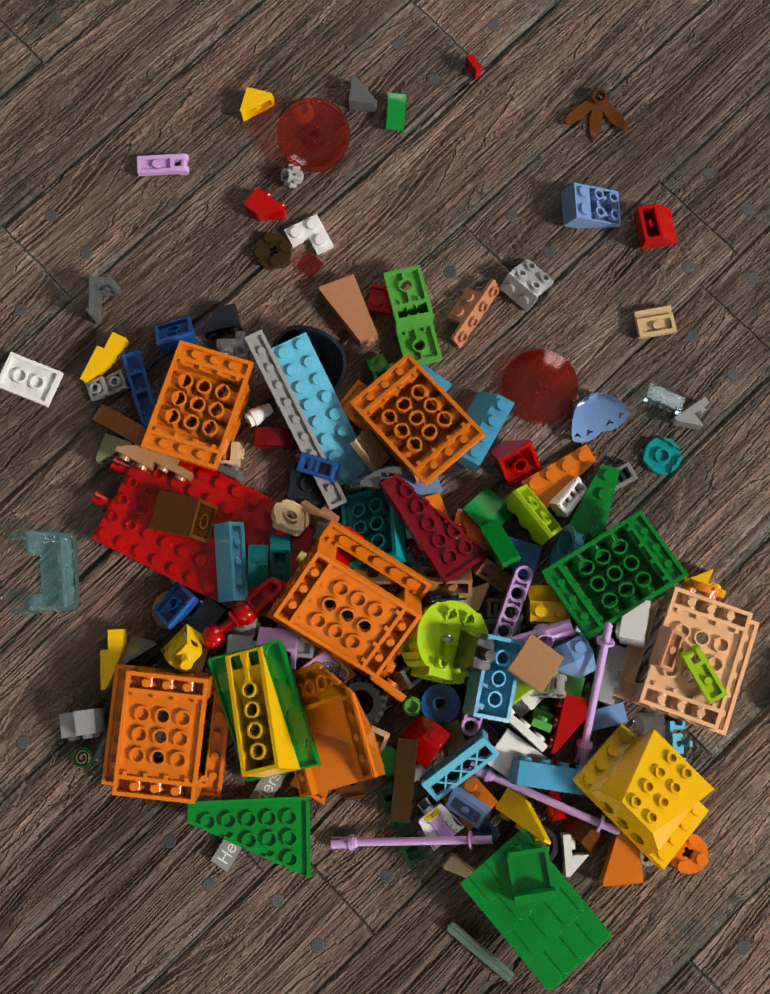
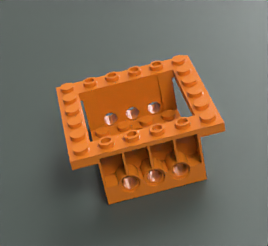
M331 519L283 588L282 593L274 601L266 616L364 676L369 674L377 679L421 619V600L431 588L432 581ZM337 547L342 548L404 587L398 597L336 560ZM326 600H333L336 606L328 608L324 602ZM349 610L353 613V616L349 619L344 618L342 612ZM362 621H367L371 626L368 629H362L359 624Z
M115 664L101 784L113 785L112 795L194 804L200 795L222 796L229 726L212 674L191 671L182 673L179 670ZM214 695L204 774L199 773L206 706L207 699ZM165 710L169 714L167 721H161L158 718L159 711ZM158 731H163L166 734L164 742H159L156 739ZM161 752L164 756L163 762H156L153 759V754Z

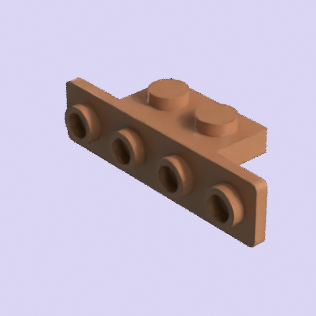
M494 279L489 280L482 292L466 288L448 314V320L459 325L451 336L452 341L457 347L461 348L467 341L479 320L488 310L494 298L497 297L500 288Z

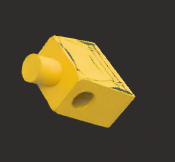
M186 624L161 650L166 661L182 673L191 669L193 663L202 654L201 633Z

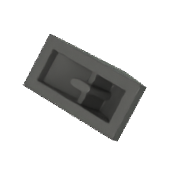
M354 75L351 81L349 110L375 113L377 111V101Z

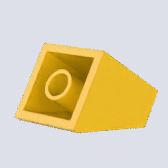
M529 586L525 597V623H545L550 625L569 618L571 620V616L550 586Z

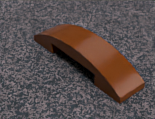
M101 404L92 418L96 423L108 430L110 429L135 445L142 444L147 429L110 407Z

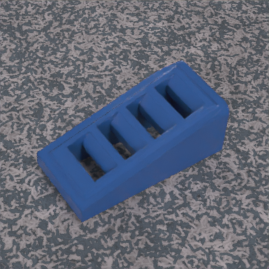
M301 452L296 470L335 483L340 464ZM307 458H309L310 461L307 469H304ZM316 460L317 464L315 467V471H312L314 461ZM322 463H325L323 472L320 474ZM330 465H331V466H332V469H331L330 475L327 476L329 467H330Z

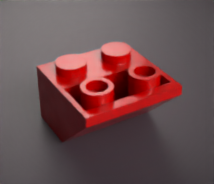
M659 204L637 207L633 217L641 250L678 243L670 208Z

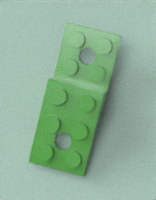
M420 265L383 273L402 357L409 353L421 366L442 361L433 325V311ZM403 284H409L411 288L409 290H403L401 286ZM421 343L425 347L422 350H416L414 346Z

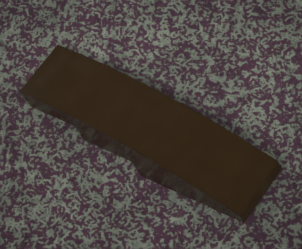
M397 739L390 821L410 823L418 740Z

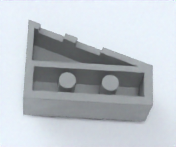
M598 644L596 646L594 655H597L595 664H597L600 645ZM616 644L613 647H608L598 697L599 703L614 706L615 700L612 697L614 690L618 689L619 686L617 680L620 672L623 670L628 648ZM595 670L589 673L591 674L589 682L586 681L584 684V698L590 699Z

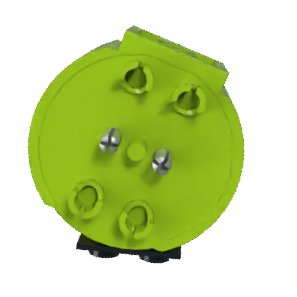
M459 594L442 597L441 595L429 596L421 600L422 617L400 646L405 663L408 667L412 668L410 676L441 684H464L465 677H469L470 672L453 668L460 630L488 634L486 623L481 614L476 613L469 605L459 602L467 600V598H459Z

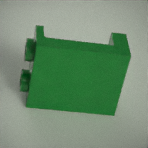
M537 840L530 842L528 846L513 844L509 846L510 849H505L515 905L558 899L547 843Z

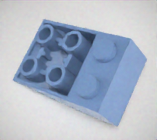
M575 182L561 191L563 226L578 229L621 226L618 191Z

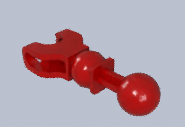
M273 577L264 581L246 600L238 602L234 606L233 611L228 612L230 617L219 626H207L202 631L201 642L203 646L209 650L222 648L226 642V635L237 626L244 628V625L253 623L257 614H261L272 606L277 597L282 593L286 583ZM277 585V590L273 592V588Z

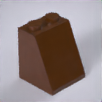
M159 490L149 528L158 532L209 544L218 506L201 498Z

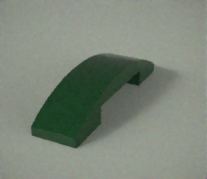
M393 782L376 789L389 821ZM411 819L410 823L390 821L396 837H418ZM421 845L400 846L407 866L426 859Z

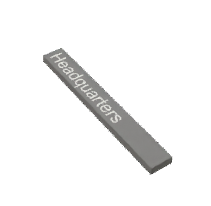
M288 773L261 779L249 798L274 797ZM223 840L212 857L211 862L228 872L242 847Z

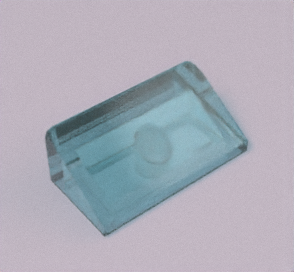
M650 383L643 401L679 415L683 409L686 397Z

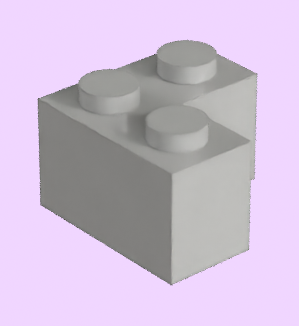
M256 617L253 623L244 625V628L237 626L232 630L231 634H228L227 653L256 646L259 628L262 627L259 618Z
M104 708L59 714L61 738H68V742L81 740V735H83V739L100 737V733L106 730Z

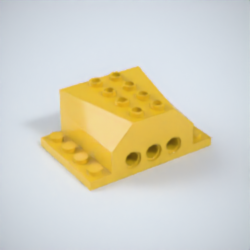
M623 724L617 726L572 779L660 871L666 868L709 812L700 801L714 790L655 729L636 738Z

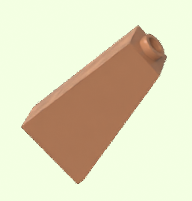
M354 274L319 286L322 299L360 346L373 345L378 340V334Z

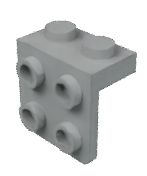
M525 259L508 273L499 288L527 312L538 297L552 286L554 281L548 274L537 267L534 262Z

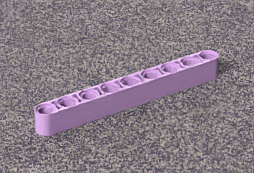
M517 566L514 569L491 635L500 636L498 629L500 626L505 625L508 628V633L500 637L511 639L533 577V572L528 566ZM521 569L527 571L528 575L525 580H521L518 577V572ZM517 587L520 589L521 595L519 598L514 599L511 591ZM509 606L514 608V615L512 617H506L504 613L505 609ZM463 714L460 721L462 731L469 736L475 735L480 729L483 718ZM469 720L475 722L472 730H467L464 727L465 723Z

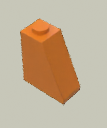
M622 831L619 835H612L599 878V883L603 887L644 883L640 849Z

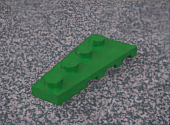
M600 464L580 504L571 517L569 524L574 527L576 532L583 534L586 540L591 541L604 533L620 472L619 468Z

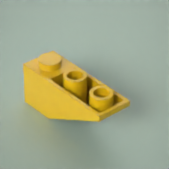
M507 788L495 809L501 812L499 816L508 822L510 820L516 822L515 827L521 830L524 828L525 831L532 833L531 838L533 840H542L550 845L551 841L531 803L515 791Z

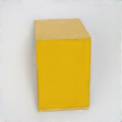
M247 87L240 108L242 120L246 121L274 106L273 94Z

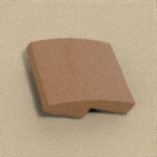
M533 634L527 636L519 652L513 657L507 671L541 694L556 673L564 657Z

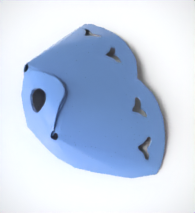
M595 392L586 395V397L583 396L572 405V440L574 442L593 440L601 431H611L619 427L627 420L631 412L624 403L612 395ZM619 412H624L625 414L621 415V418H619Z

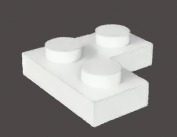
M317 214L284 229L292 248L308 240L317 255L334 248Z

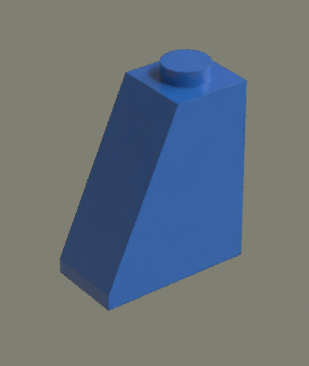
M509 537L521 559L507 569L513 573L517 566H528L533 572L531 585L542 546ZM525 569L519 570V579L525 580L527 578V571Z

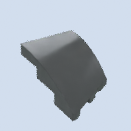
M394 466L377 470L345 484L343 490L361 492V489L380 491L379 484L382 482V479H387L396 473L401 477L402 467Z

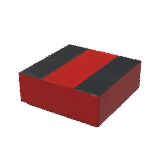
M471 53L466 56L465 67L474 79H477L481 75L482 66Z

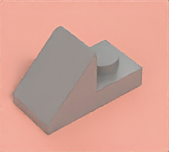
M706 397L702 398L674 417L670 423L675 426L699 430L703 424L697 416L706 411L705 407L710 402Z

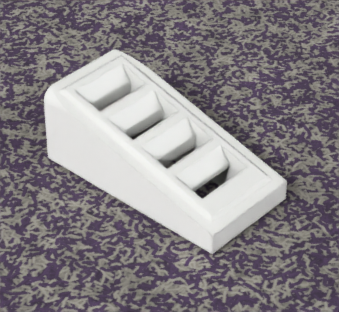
M576 476L548 504L557 516L568 517L586 493L587 487L579 476Z

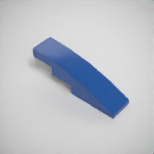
M136 350L121 356L142 426L148 427L156 406V400L141 351Z

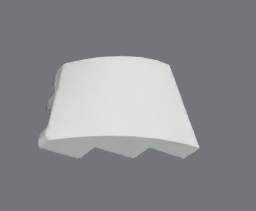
M507 728L494 746L499 755L490 761L488 765L510 779L513 758L520 759V755L532 757L534 762H538L539 758L550 759Z

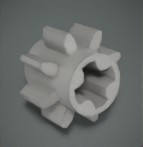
M288 164V168H284L281 172V180L289 188H297V184L302 183L304 174L300 170V166Z

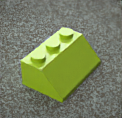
M527 484L514 490L505 499L508 510L518 517L520 525L525 529L527 528L531 533L532 540L537 544L539 543L540 546L563 529Z

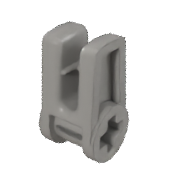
M558 673L551 679L541 694L534 691L529 696L565 698L566 691H564L567 676Z

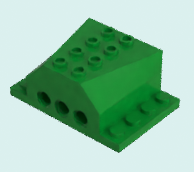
M641 510L541 571L542 576L579 630L584 633L587 640L599 632L602 634L606 622H610L613 628H615L617 621L621 622L622 616L646 600L651 601V604L667 593L670 587L688 576V573Z

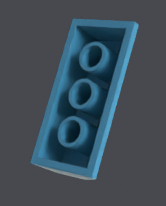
M477 393L466 413L485 432L486 436L456 461L457 463L475 473L477 472L514 406V402L499 394Z
M479 633L494 641L493 650L496 653V659L491 662L488 671L470 672L462 713L473 717L509 723L518 678L507 671V668L524 642Z

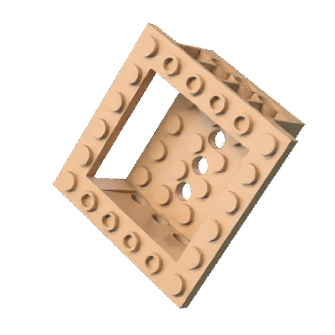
M676 586L672 587L667 593L651 604L644 648L626 645L625 648L628 649L623 670L620 672L617 680L619 686L618 689L614 690L613 696L726 736L760 623L751 620L753 613ZM658 609L666 611L661 626L672 627L686 634L680 652L690 650L691 646L697 643L728 695L712 704H708L695 681L693 680V682L688 683L685 680L684 675L688 669L679 655L673 672L649 664L644 682H635ZM700 632L706 636L704 644L697 642L696 636Z

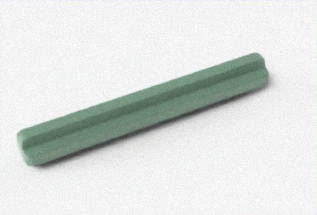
M454 921L449 922L446 927L447 932L506 982L513 978L514 973Z

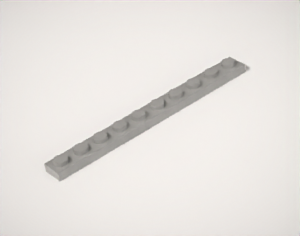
M262 329L244 337L300 451L326 459ZM307 458V460H306L307 465L309 464V461H310L309 458ZM316 460L314 461L312 471H315V467L317 464ZM322 463L320 474L323 472L325 463ZM329 467L327 476L330 475L331 467ZM313 476L330 510L348 502L337 479L334 483Z

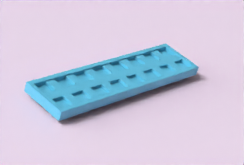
M305 332L271 348L326 459L340 464L336 478L339 485L342 486L356 479L357 476L370 472L369 468L350 444L356 438V435L307 333Z

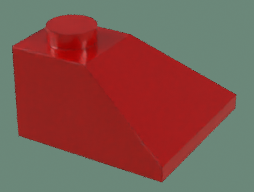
M531 440L504 441L489 450L496 468L510 489L542 470Z
M419 714L401 738L418 740L416 762L427 770L450 741L451 735L435 721Z

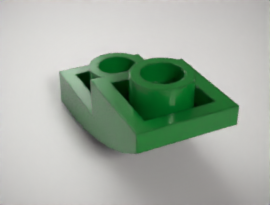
M387 93L385 130L404 131L406 94Z

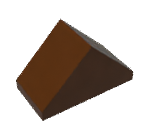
M572 815L562 824V827L592 854L605 839L588 822Z

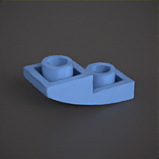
M617 702L614 703V706L597 707L592 731L628 722L624 703Z

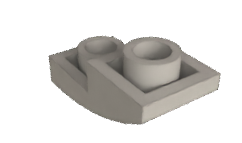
M121 369L106 377L100 376L85 384L91 401L100 400L130 388L125 372Z

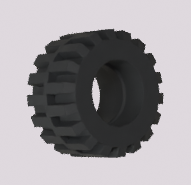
M355 678L349 680L345 685L354 693L365 691L371 696L373 701L372 708L365 715L372 726L379 721L384 713L386 703L384 693L380 686L370 679Z

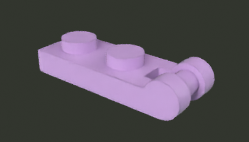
M189 155L137 156V173L139 176L189 175V167L187 166ZM175 162H179L180 166H175Z

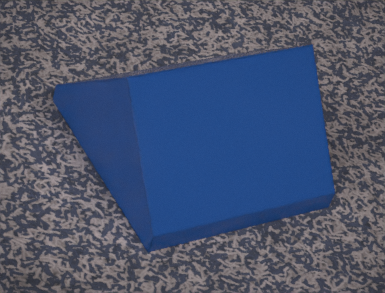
M190 315L154 326L156 344L162 353L177 349L180 340L192 344L198 343Z
M176 582L152 612L169 629L175 631L197 606L200 599L181 583Z

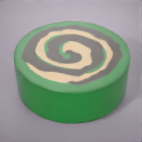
M80 747L73 754V762L78 767H87L92 764L94 753L88 747Z

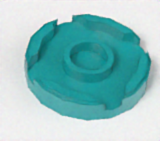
M666 437L651 440L645 446L642 453L645 467L657 475L672 473L681 462L679 446L673 440Z

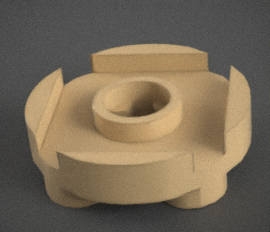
M285 499L280 503L277 502L271 510L272 526L278 531L281 530L284 533L298 537L309 525V515L307 512L304 514L300 504Z

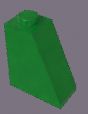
M490 518L481 523L482 526L478 530L499 571L516 564L521 557L499 520H492Z

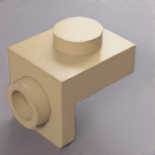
M231 442L230 460H221L220 464L227 467L233 465L240 468L241 459H244L245 449L242 448L239 442Z

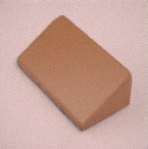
M661 626L649 659V664L673 672L686 634L672 627Z

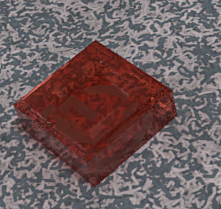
M309 251L297 263V266L311 278L323 266V262Z

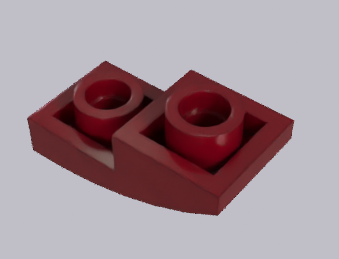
M255 427L253 447L292 449L294 447V437L289 428Z

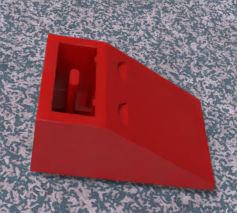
M566 694L565 698H555L554 708H556V712L551 720L553 726L550 736L547 735L545 744L548 746L547 752L555 754L585 720L589 699Z

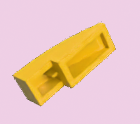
M112 332L104 348L96 346L80 379L86 384L107 373L122 357L121 355L125 353L130 344L125 337Z
M126 629L108 630V650H100L101 690H110L113 685L115 664H121V659L126 651L128 630Z

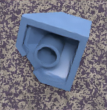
M576 633V636L567 638L551 647L564 657L557 669L558 672L580 679L596 669L594 653L584 633Z

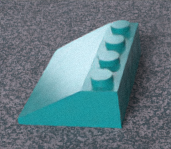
M381 488L380 491L364 490L345 496L348 502L341 505L342 525L352 528L364 536L366 541L401 563L407 562L405 526ZM353 557L348 567L353 569V567L370 566Z

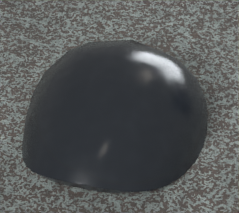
M293 325L284 329L278 335L271 348L306 332L336 392L342 384L347 368L346 354L341 344L330 334L315 327Z

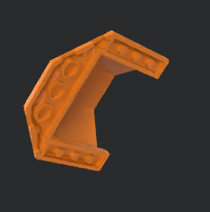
M315 662L294 671L301 702L305 709L321 761L320 766L294 771L300 797H308L384 775V765L375 734L355 693L320 662Z

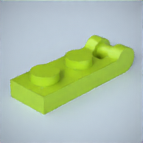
M697 643L691 646L690 650H684L679 653L680 659L686 665L708 704H712L728 695ZM694 656L699 660L696 663H693L691 660Z

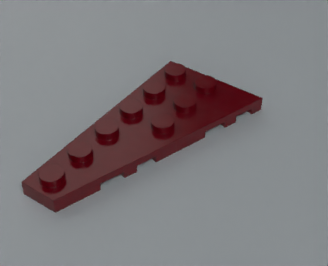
M397 473L379 484V487L443 585L491 555L489 551L481 548L475 539L468 537L462 532V528L439 509L436 510L429 504L430 501L416 493L415 489Z

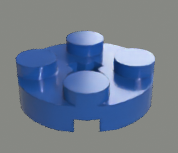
M434 684L424 692L421 708L423 714L436 723H448L459 713L460 697L457 691L450 685ZM436 699H444L446 701L444 703L446 707L437 708Z

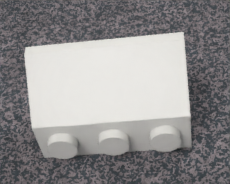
M646 600L622 616L621 622L617 621L615 633L617 638H619L620 644L644 648L651 601Z

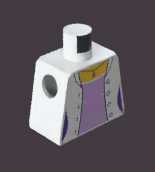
M426 797L417 804L423 812L418 821L426 837L454 836L464 828L462 822L441 802L433 806ZM431 845L433 851L436 850L438 847L441 846V845Z

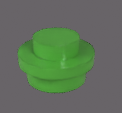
M408 697L402 704L403 711L408 716H416L422 710L421 701L417 697Z

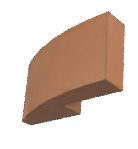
M307 500L300 503L302 506L301 510L304 514L307 512L309 515V525L315 527V523L318 521L323 522L324 518L333 519L336 522L339 521L340 516L326 507L320 510Z

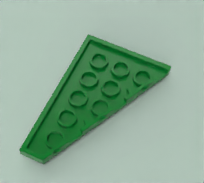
M300 796L202 800L196 801L194 804L187 803V823L305 877H311L309 796L304 798Z

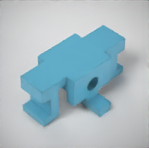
M663 721V733H661V736L679 754H684V747H693V741L683 740V733L673 732V729H685V721Z

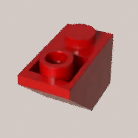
M258 187L243 203L245 211L259 222L285 219L287 217L286 206L279 200L275 201L270 193L266 190L262 191Z

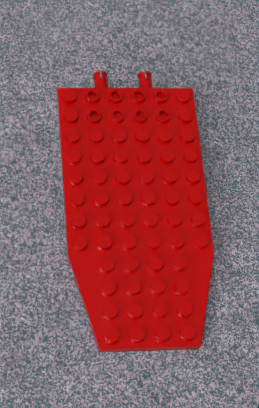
M117 457L114 458V463H111L110 468L124 474L125 478L114 498L111 499L99 491L94 494L101 500L93 497L92 502L107 510L92 537L93 540L233 609L240 601H218L214 526L209 544L158 532L149 528L159 490L197 497L218 506L214 525L224 522H244L247 580L248 545H269L268 579L270 578L271 534L290 535L281 530L278 531L272 526L271 510L277 501L218 471L180 460L178 465L192 472L194 477L191 482L185 480L183 483L174 478V473L168 471L166 474L157 469L158 465L154 467L153 471L149 469L143 471L135 466L136 462L129 465ZM309 526L298 537L290 535V578L300 565L296 561L297 556L301 551L308 553L315 543L312 539L313 529ZM277 585L273 588V592L277 590ZM248 586V595L258 586ZM270 607L257 615L267 617L266 614Z

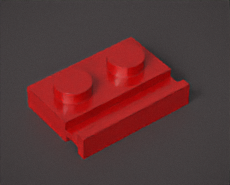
M371 284L367 304L368 312L392 316V307L386 286Z

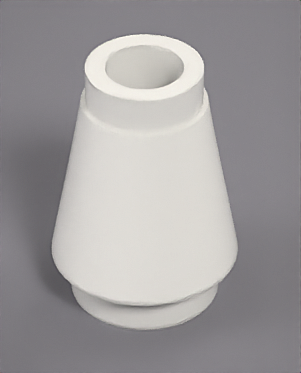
M267 403L247 410L244 417L250 427H257L274 412L270 404Z

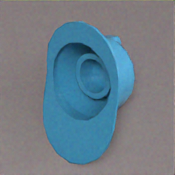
M571 524L563 528L559 538L553 545L549 556L550 565L584 545L586 537L576 532Z

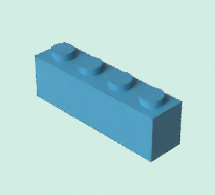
M521 755L520 759H512L509 783L586 795L572 781L584 765L575 764V768L569 767V763L557 761V765L550 764L551 760L540 758L538 762H534L532 757Z

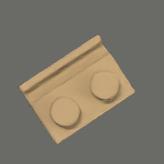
M671 305L635 311L633 313L638 339L676 333L677 329Z
M368 427L362 430L350 443L371 472L379 470L390 458Z

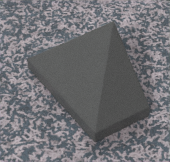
M132 636L120 663L131 664L159 647V642Z

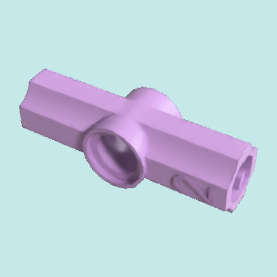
M569 618L550 625L540 623L532 631L513 636L512 639L524 642L528 635L533 634L551 648L554 642L576 635Z

